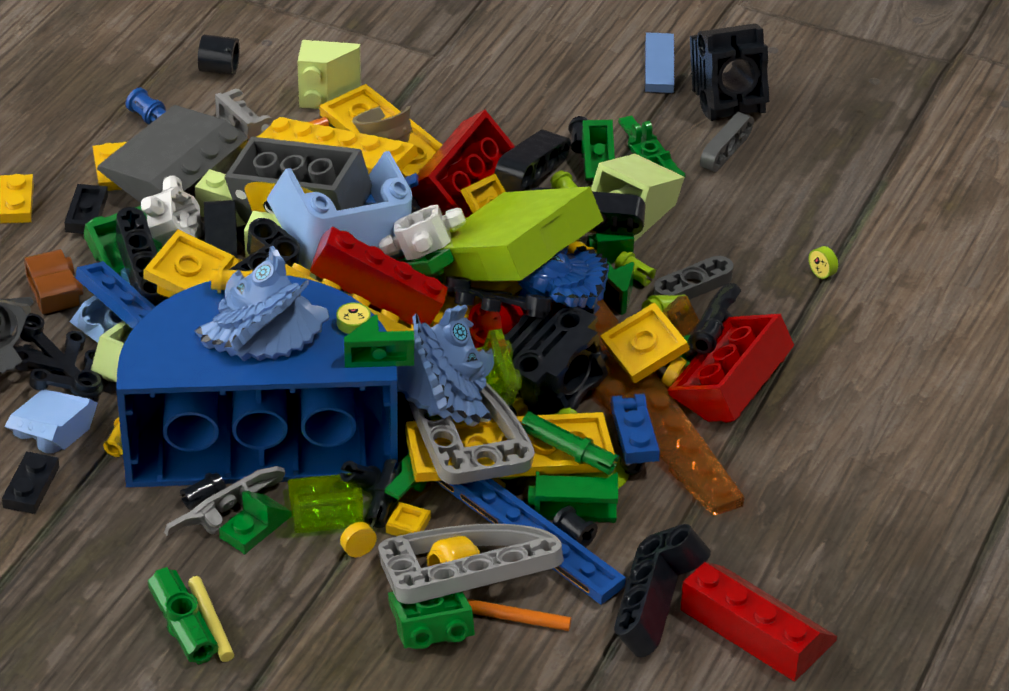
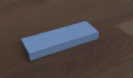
M646 33L645 92L674 93V34Z

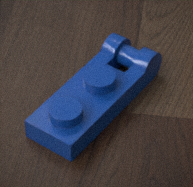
M634 394V398H622V395L611 396L612 415L625 463L659 461L660 450L647 409L645 394Z

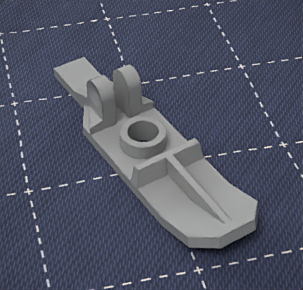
M274 466L255 471L205 499L190 512L166 524L164 533L168 536L185 526L202 524L209 534L218 533L222 523V516L218 511L225 512L237 502L243 506L242 492L244 490L256 493L263 488L271 487L281 482L285 475L284 468Z

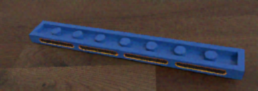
M493 479L454 485L444 481H435L492 524L531 526L555 535L561 541L564 561L558 567L552 569L600 605L625 587V576Z

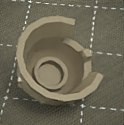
M379 106L358 114L352 120L359 133L375 135L408 143L410 134L413 133L409 120L411 106H407L401 113L383 120L381 119L385 115Z

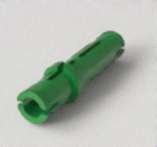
M530 411L521 422L525 424L522 427L527 434L573 456L575 462L579 464L585 462L605 472L607 475H611L617 466L615 462L619 461V455L595 445L594 441L588 437L583 439Z

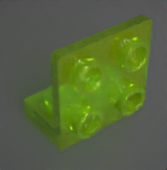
M340 474L288 480L295 533L343 529L353 523L363 522L362 489L358 488L356 484L344 482Z

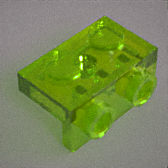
M502 329L489 330L484 346L476 348L477 351L483 349L485 352L492 349L494 353V366L485 377L486 383L499 394L508 406H512L517 392L522 386L521 375L518 369H514L512 346L509 340L505 341Z

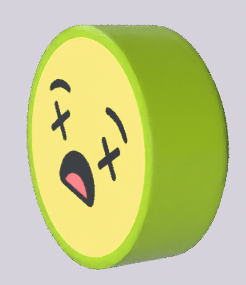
M821 246L810 252L809 265L817 277L825 279L836 274L838 260L835 253L829 247Z
M361 303L344 304L336 312L337 327L347 334L371 318L369 308Z

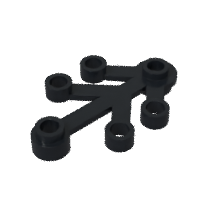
M446 276V282L442 283L448 287L447 296L455 298L454 303L473 306L475 296H478L482 300L481 309L486 311L500 312L503 302L520 306L522 310H527L526 315L546 318V313L550 312L552 298L546 296L526 294V297L515 296L506 291L471 287V279L458 276Z
M29 313L20 338L26 342H34L48 357L32 354L23 349L15 350L22 360V363L16 366V370L25 371L30 366L39 367L31 371L29 385L36 390H45L49 385L70 389L75 396L88 399L99 397L103 390V384L100 376L91 370L96 350L86 351L83 362L84 370L80 371L75 366L79 351L84 349L85 335L79 331L68 332L65 340L66 350L63 354L43 333L44 319L38 314ZM45 369L63 372L66 376L51 374Z

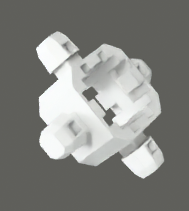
M166 177L163 181L161 193L142 199L141 209L147 214V223L153 239L166 244L177 229L195 238L205 236L204 223L200 218V206L194 196L183 191L182 182L178 177Z
M431 205L394 223L395 236L390 234L379 242V247L388 256L399 254V250L402 249L406 260H414L451 242V232L449 229L452 228L454 231L462 227L466 223V218L461 208L448 210L446 215H442L438 205Z

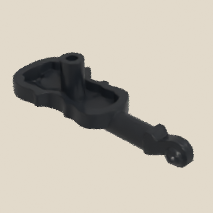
M725 284L711 299L706 311L688 339L690 350L684 353L686 357L694 358L698 354L693 348L692 337L696 331L702 329L707 319L716 318L723 324L728 317H733L727 309L736 301L741 292L737 284Z

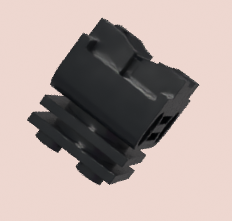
M753 23L699 31L698 35L690 36L692 91L696 92V95L699 96L704 115L709 120L714 121L717 118L734 116L737 112L744 114L754 112L766 113V103L770 102L767 74L768 46L764 44L763 28ZM732 62L731 69L727 73H723L726 66Z
M570 306L562 308L554 316L550 309V312L546 313V318L532 317L525 313L519 322L507 334L501 337L496 348L507 386L512 390L517 388L523 403L528 407L527 413L530 411L535 415H553L563 408H571L576 411L582 398L590 390L599 386L608 376L605 364L608 357L601 351L600 340L595 324L598 322L596 315L579 307Z

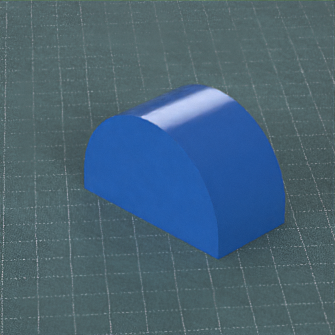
M286 275L291 284L298 283L299 286L307 280ZM309 280V284L300 295L308 299L312 305L327 308L330 320L322 323L321 333L314 335L312 343L304 344L302 351L292 350L289 357L279 356L276 360L265 358L261 361L253 357L243 361L238 355L230 356L227 351L218 352L215 347L208 349L200 341L201 338L197 336L194 330L201 325L213 321V318L220 314L218 310L219 303L222 299H225V290H221V293H218V290H212L211 281L183 290L153 308L137 323L123 345L118 362L116 391L126 487L193 485L203 480L208 472L211 474L217 472L225 484H234L257 470L274 466L282 467L285 470V475L281 482L342 480L340 473L351 475V473L341 470L342 465L349 460L366 467L370 465L377 466L382 472L384 462L387 459L397 460L394 469H397V366L345 368L344 337L348 334L342 332L337 327L336 312L344 304L360 302L336 288ZM378 319L379 332H387Z

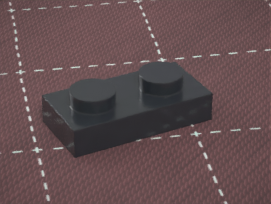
M77 184L64 222L65 232L84 234L85 224L93 218L102 216L108 198L107 186Z
M26 451L2 497L3 508L36 514L60 467L59 458Z

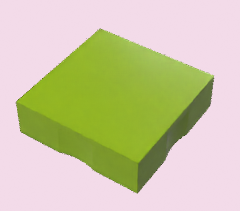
M591 187L503 192L467 217L466 223L462 227L454 231L452 228L450 229L451 242L445 247L438 249H450L455 260L444 267L445 272L441 274L443 283L446 282V276H458L471 279L472 281L482 280L490 282L523 280L549 261L560 250L603 222Z

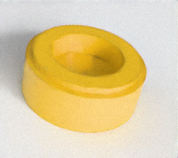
M679 356L670 362L661 380L663 385L670 388L684 371L687 364L686 359Z
M356 522L344 530L340 538V544L349 556L361 557L373 549L377 536L369 524Z

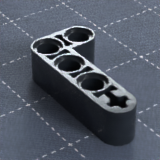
M541 129L503 154L498 160L494 174L497 175L506 192L529 191L533 183L566 160L571 140L570 138Z
M538 187V188H533V189H531V190H544V189H555V188H542V187ZM592 191L603 222L588 233L632 236L639 234L643 230L646 205L641 197L633 194Z
M235 200L204 201L205 242L234 255V258L238 259Z
M135 207L121 209L118 211L116 218V243L129 283L156 307L169 297L158 294L157 285L143 278L144 269L157 254L146 217L140 209Z
M257 218L250 223L248 229L247 252L250 256L229 270H252L253 272L259 264L269 257V247L271 246L278 250L285 264L292 267L294 263L299 264L300 244L274 221L267 218Z
M681 524L646 537L637 548L614 626L615 633L636 657H646L659 646L678 576L696 570L710 557L711 550L689 524Z

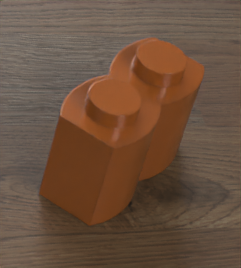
M58 249L24 258L27 280L42 314L80 305L79 296L83 295L82 284L73 276L75 272L70 256L65 257L63 251Z

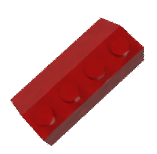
M485 109L464 120L417 174L419 185L411 188L412 196L416 198L419 206L422 208L438 205L442 215H446L448 210L461 208L465 218L473 213L460 190L493 175L500 157L515 146Z
M333 226L322 235L310 268L312 274L336 283L341 289L351 294L363 297L373 306L397 315L400 320L410 325L413 324L412 317L417 313L421 324L427 323L430 326L444 305L448 289L438 279L428 277L414 270L408 263L397 261L384 254L381 249L369 246L357 240L351 233L340 231Z
M781 314L728 317L723 323L724 330L717 339L715 350L708 354L698 353L667 390L669 396L708 422L723 421L728 423L735 421L795 346Z
M704 562L683 581L681 611L794 682L837 641L835 634L724 566Z

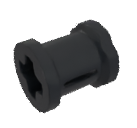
M568 505L562 508L553 519L555 526L585 548L589 546L596 536L597 524L593 521L586 522L576 514V510L572 506Z

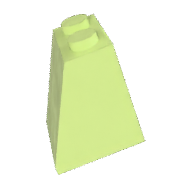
M631 154L600 162L591 190L594 192L633 194L644 200L646 205L644 227L639 234L634 235L635 242L676 205L685 177L637 154Z

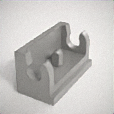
M233 89L223 94H215L216 117L229 122L248 137V141L251 136L256 137L269 127L266 123H270L273 120L269 115L258 117L246 106L244 100L235 102L233 99L243 94L240 89Z

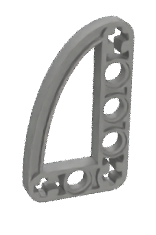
M487 383L483 390L479 392L482 396L481 402L507 438L506 441L464 448L451 416L445 419L440 416V420L430 421L424 417L428 413L427 409H418L414 402L407 400L437 475L445 483L451 485L520 474L528 471L532 466L535 452L527 433L510 407ZM437 438H446L452 444L448 446H441L435 443L434 440ZM452 457V465H448L449 458ZM487 457L493 460L495 464L484 466L477 460Z
M472 524L437 528L388 538L378 546L382 568L396 599L403 604L418 603L558 567L564 561L561 541L555 535L539 528L516 524ZM458 535L466 536L475 546H508L424 568L420 567L415 556L430 552L431 547L438 540Z

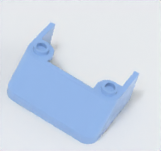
M385 151L369 174L372 184L371 194L376 203L338 211L331 199L319 192L305 194L292 169L286 168L268 195L267 201L282 229L300 244L299 261L303 267L310 270L320 239L332 226L340 231H347L357 240L379 249V242L390 234L395 236L394 223L412 213V191L390 151ZM401 249L399 250V254L390 257H392L393 259L400 258L404 255V253Z

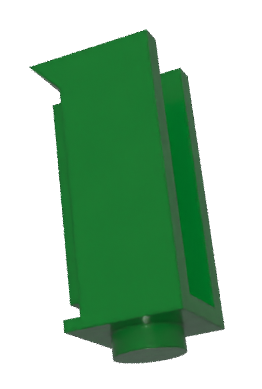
M536 471L535 485H529L528 506H535V511L547 520H553L562 508L569 505L575 508L576 514L586 522L616 523L618 472L606 478L539 475V472Z

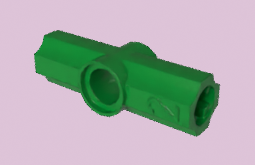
M168 567L156 570L154 575L148 579V588L167 621L169 634L177 639L189 662H195L199 665L210 661L211 657L218 652V644L198 610L197 598L187 591L176 570H170Z

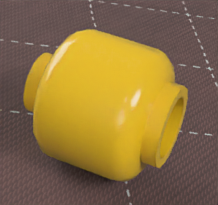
M458 535L441 539L431 547L427 555V567L480 554V551L466 536Z

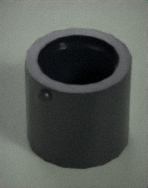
M202 35L198 49L199 71L235 75L240 57L239 39Z

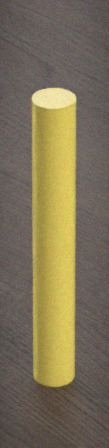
M199 576L192 577L188 581L190 590L197 598L199 611L218 644V655L221 661L228 662L234 658L233 650L202 579Z

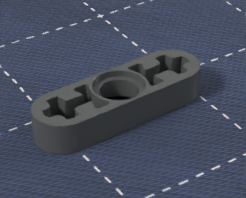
M737 112L706 145L701 155L700 166L712 172H717L747 140L753 128L754 118Z
M713 256L663 276L655 281L653 295L685 294L690 300L722 287L732 280L733 262L724 256ZM687 279H697V280H699V281H701V282H700V283H697V284H693V283L687 282L686 280H687Z

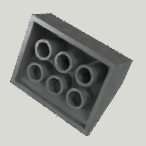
M173 105L100 163L97 170L140 203L146 197L161 193L163 181L169 176L178 177L182 182L183 191L195 197V186L209 169L223 174L229 171L247 144L248 137L226 120Z

